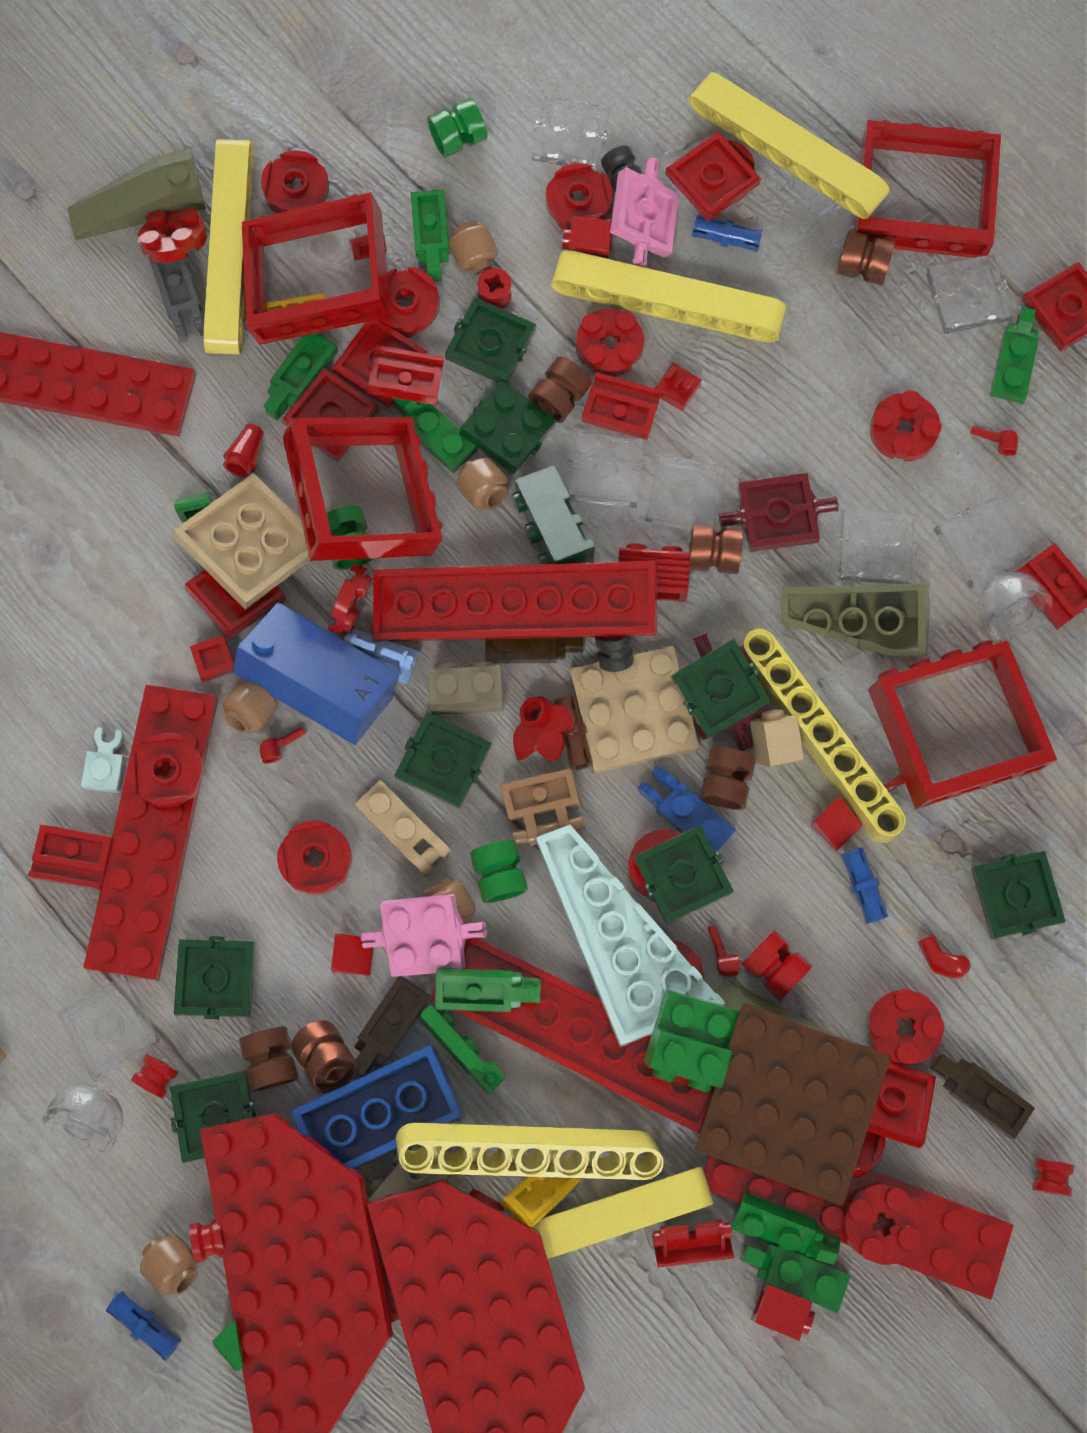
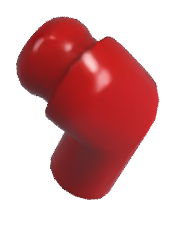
M935 935L918 941L930 969L935 974L957 979L962 978L969 972L971 968L969 959L961 954L957 956L943 952Z

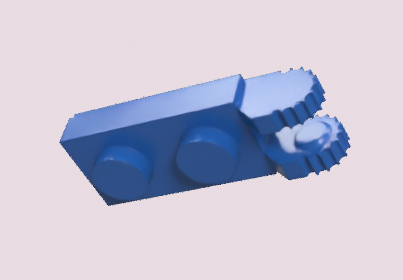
M656 766L652 774L658 782L671 791V794L665 800L650 785L644 782L637 787L639 793L657 808L656 812L680 833L687 832L701 825L714 852L719 850L736 831L681 782L679 784L673 776L659 766Z

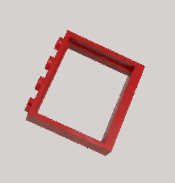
M868 120L862 137L860 164L869 170L872 169L873 148L983 160L978 229L875 217L861 219L855 215L854 232L866 234L871 242L876 237L895 242L894 249L986 259L994 244L1001 134L984 133L983 130H957L954 127H929L919 123L901 124L892 123L888 120Z
M371 192L361 195L355 194L351 197L334 201H324L304 208H293L286 212L260 216V218L242 222L247 329L259 345L390 317L382 211ZM367 224L372 289L268 311L265 246Z
M412 417L290 419L283 436V442L310 561L433 555L437 546L442 541L440 530L443 525L437 519L435 511L436 497L429 487L427 479L428 465L425 460H422L420 452L421 439L420 435L416 436ZM394 445L416 533L332 536L311 446Z
M987 640L975 645L972 648L973 651L962 653L961 649L953 650L941 656V660L933 663L930 662V659H923L911 664L909 670L899 672L897 668L886 670L878 675L879 679L868 689L916 810L1043 770L1058 760L1008 640L994 644L992 640ZM990 660L1029 754L933 784L895 688Z

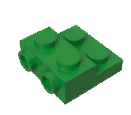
M666 988L643 1062L653 1069V1076L666 1081L674 1082L675 1076L689 1079L688 1086L697 1090L710 1092L711 1086L722 1088L733 1051L728 1050L740 1011Z

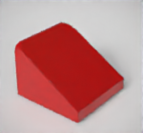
M368 233L348 239L354 261L369 257ZM384 236L385 252H387V250H386V243H385V236Z
M840 797L811 825L836 851L863 826Z
M335 933L331 971L338 974L371 976L373 947L364 949L362 943L365 941H361L359 936Z

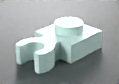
M98 727L94 733V741L98 746V751H87L81 787L86 790L120 793L126 758L123 755L116 754V751L124 744V734L121 730L116 729L113 741L106 743L104 742L105 731Z

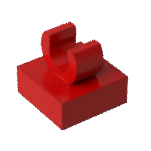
M672 363L655 389L662 390V400L683 412L701 386L702 379Z

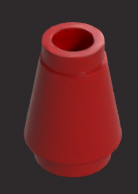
M246 424L224 453L225 461L223 466L231 474L245 478L256 470L264 431L254 424Z

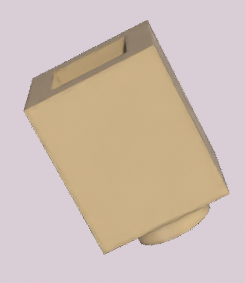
M771 710L761 713L762 719L750 721L757 764L772 767L804 760L798 718L796 716L785 715L783 710Z

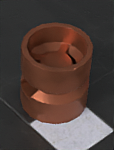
M848 230L836 274L855 278L861 274L864 281L882 286L889 268L895 242L878 237L871 242L866 234Z
M560 356L554 360L545 372L546 379H540L528 395L530 401L554 417L557 423L565 421L575 407L573 401H580L592 385L591 378L582 367L572 360Z
M693 524L689 549V570L709 571L712 566H716L719 573L738 574L742 554L743 529L723 527L719 532H716L713 526Z
M711 748L706 766L710 776L703 779L699 799L720 808L731 810L745 809L750 789L745 782L752 779L756 758L749 753L733 748Z
M326 1020L312 1022L299 1030L294 1036L291 1044L292 1051L300 1066L304 1068L305 1075L312 1087L317 1092L330 1093L349 1084L355 1077L358 1070L357 1062L332 1022Z
M286 1026L258 1031L238 1039L243 1060L250 1062L251 1065L246 1070L251 1092L274 1088L299 1079L295 1060L287 1055L291 1044Z

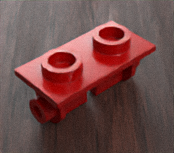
M718 1219L715 1222L695 1224V1231H689L688 1225L665 1228L660 1226V1231H653L652 1236L657 1268L733 1259L734 1252L730 1239L732 1238L730 1222L722 1223V1219Z

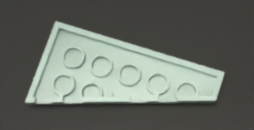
M571 825L536 837L537 846L620 1047L652 1035L666 988L717 1004H726L703 980V976L694 966L692 967L676 949L677 946L643 907L635 902L624 889L623 884L608 871L596 853Z

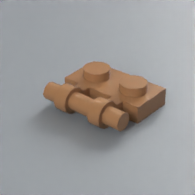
M571 768L500 785L508 821L512 822L520 819L524 821L525 829L511 832L516 846L529 843V846L536 845V837L567 825H571L575 831L585 829L583 816L568 818L566 808L579 806L580 803ZM555 811L557 821L536 826L534 816Z

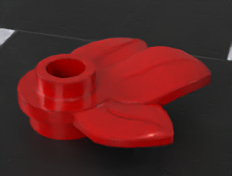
M542 696L531 697L524 701L520 708L522 723L517 727L513 735L515 755L518 760L522 761L537 750L544 758L556 761L564 750L565 739L563 732L570 730L575 725L573 715L564 705H553L550 700Z

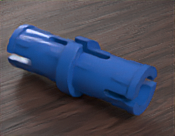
M697 215L692 237L720 242L721 246L726 248L728 245L757 252L763 230L735 225L733 220L728 219L727 222L714 219L707 222L704 217Z
M861 847L841 854L852 883L850 887L851 893L856 894L865 923L869 924L889 917L877 885H880L879 880L873 876L864 848Z
M124 1291L118 1293L106 1308L105 1312L111 1314L132 1332L130 1337L135 1341L142 1340L160 1355L164 1361L172 1355L182 1341L156 1320L157 1315L154 1312L149 1311L147 1313L130 1299Z

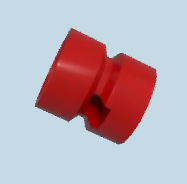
M774 930L741 965L756 979L763 977L765 979L764 987L780 1001L813 966L799 952H789L790 944Z

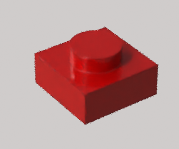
M224 635L190 646L202 682L234 672L235 664Z

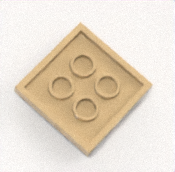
M254 473L173 530V538L244 609H247L310 561L301 519Z
M674 646L634 654V663L631 667L620 672L605 671L600 668L599 662L570 668V676L577 698L580 718L588 733H585L593 762L594 774L699 750L700 747L692 715L688 714L687 708L682 704L684 699L670 677L680 670Z

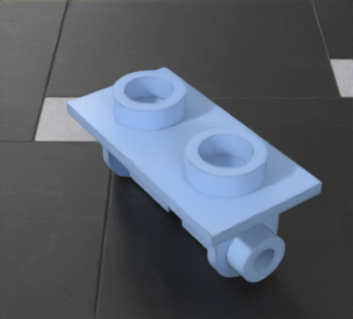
M353 629L351 634L346 635L345 642L398 672V682L408 684L420 654L419 651L391 641H374L371 634L357 629Z

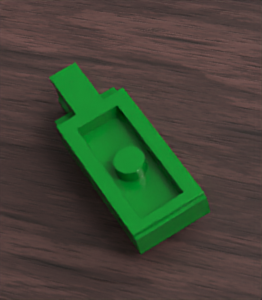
M444 189L411 192L416 258H418L419 265L427 264V274L434 282H441V263L449 262L448 255H450Z
M1022 307L1020 314L1017 316L1016 325L1008 324L1002 337L990 396L1022 404L1025 402L1039 341V330L1031 329L1036 310Z
M317 333L304 335L270 379L271 385L267 392L271 396L263 405L266 414L278 421L286 412L288 406L292 407L323 368L329 365L338 353V346Z
M392 398L394 400L393 406L403 414L401 417H412L416 436L420 435L421 445L452 473H455L478 451V447L460 435V430L432 404Z
M437 968L435 1008L439 1010L511 1012V1008L521 1007V1002L540 1003L541 980L538 978L521 977V973H512V971Z
M430 1004L421 1012L420 1022L487 1094H490L503 1082L505 1076L495 1062L482 1061L477 1056L481 1052L478 1046L467 1035L461 1038L452 1027L456 1023L445 1010L438 1009L436 1011Z
M746 1193L743 1195L732 1219V1230L774 1246H781L785 1250L793 1251L805 1257L834 1265L839 1255L841 1238L826 1233L824 1229L817 1225L816 1219Z
M771 1244L767 1245L765 1252L746 1245L740 1259L759 1267L756 1277L764 1280V1283L837 1313L851 1277L849 1274L808 1257Z

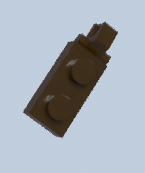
M584 637L485 639V660L493 664L557 663V660H564L566 658L565 653H583Z
M398 976L357 1037L359 1040L354 1048L361 1053L356 1059L358 1066L356 1074L361 1077L366 1076L375 1062L383 1067L387 1059L391 1058L429 1001L431 995L404 977Z
M942 1054L937 1056L930 1067L946 1079L942 1087L949 1091L951 1096L1011 1140L1017 1137L1035 1110L1034 1106L974 1062L969 1063L962 1058L956 1064Z

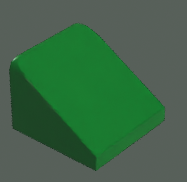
M211 492L177 498L174 503V509L181 522H186L213 502Z
M234 1320L212 1341V1344L235 1371H239L245 1364L237 1320Z

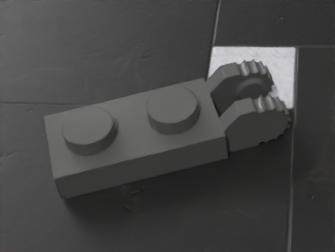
M149 256L148 258L167 315L173 322L180 343L187 341V332L180 320V317L193 314L196 330L200 336H203L204 321L200 312L202 307L185 259L171 263H158L152 261Z

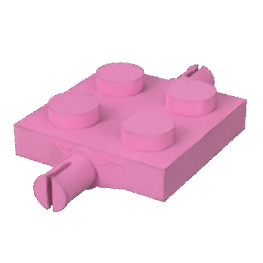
M656 158L646 159L645 174H639L627 167L618 172L610 233L634 245L635 251L632 264L640 267L647 266L648 251L665 258L672 254L679 193L667 188L657 178L660 161L656 160Z
M455 894L383 901L380 904L383 922L382 932L362 933L361 941H365L362 943L364 949L384 946L388 954L391 977L436 973L437 968L465 969V940L468 938H485L487 929H484L486 927L484 921L479 923H463L458 913Z

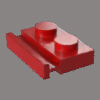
M376 345L368 383V393L436 405L444 357Z
M596 372L582 414V422L648 441L662 390Z
M1055 543L1012 575L1057 630L1087 608V580Z
M40 824L32 856L33 863L31 871L28 872V877L101 890L113 837Z

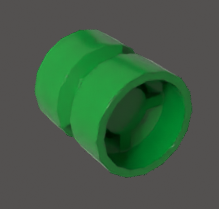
M471 98L454 104L451 112L443 109L427 117L433 141L444 158L460 152L463 144L471 147L488 138L483 117L476 103Z
M353 505L344 506L327 513L332 536L371 535L366 533L368 526L361 507ZM375 558L331 561L334 569L349 570L353 564L363 566Z
M515 840L493 842L470 852L474 872L482 875V878L478 881V887L483 903L488 904L508 900L529 891L524 871L516 868V865L521 860Z

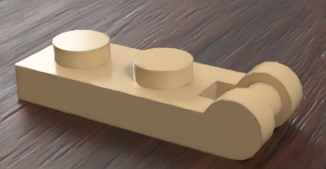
M381 779L354 804L424 877L433 869L431 865L439 857L444 859L451 852L449 847ZM424 840L430 847L422 855H419L414 849Z

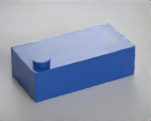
M279 602L237 647L233 672L244 680L253 681L261 685L274 698L353 745L359 742L392 701L399 678L398 672Z
M431 1045L290 1111L301 1134L304 1136L308 1135L332 1153L331 1156L346 1167H352L354 1170L397 1150V1132L406 1124H452L466 1117L436 1048Z

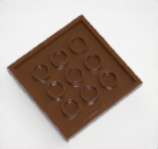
M743 1003L728 1050L733 1051L726 1076L722 1088L715 1087L695 1150L843 1206L892 1055Z

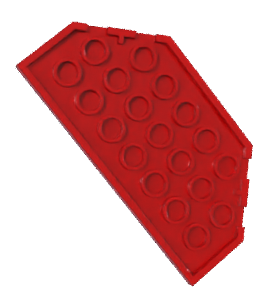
M277 1113L200 1129L216 1224L221 1227L225 1249L222 1253L233 1321L237 1320L245 1364L242 1372L253 1433H330L335 1429L343 1416V1412L357 1394L372 1370L375 1361L393 1336L373 1225L367 1207L368 1198L364 1177L352 1167L348 1168L331 1156L332 1153L308 1135L304 1136L288 1124L289 1122Z
M444 1179L368 1202V1211L432 1433H563L585 1390V1385L540 1232L509 1217L503 1211L479 1198L476 1199L461 1191Z

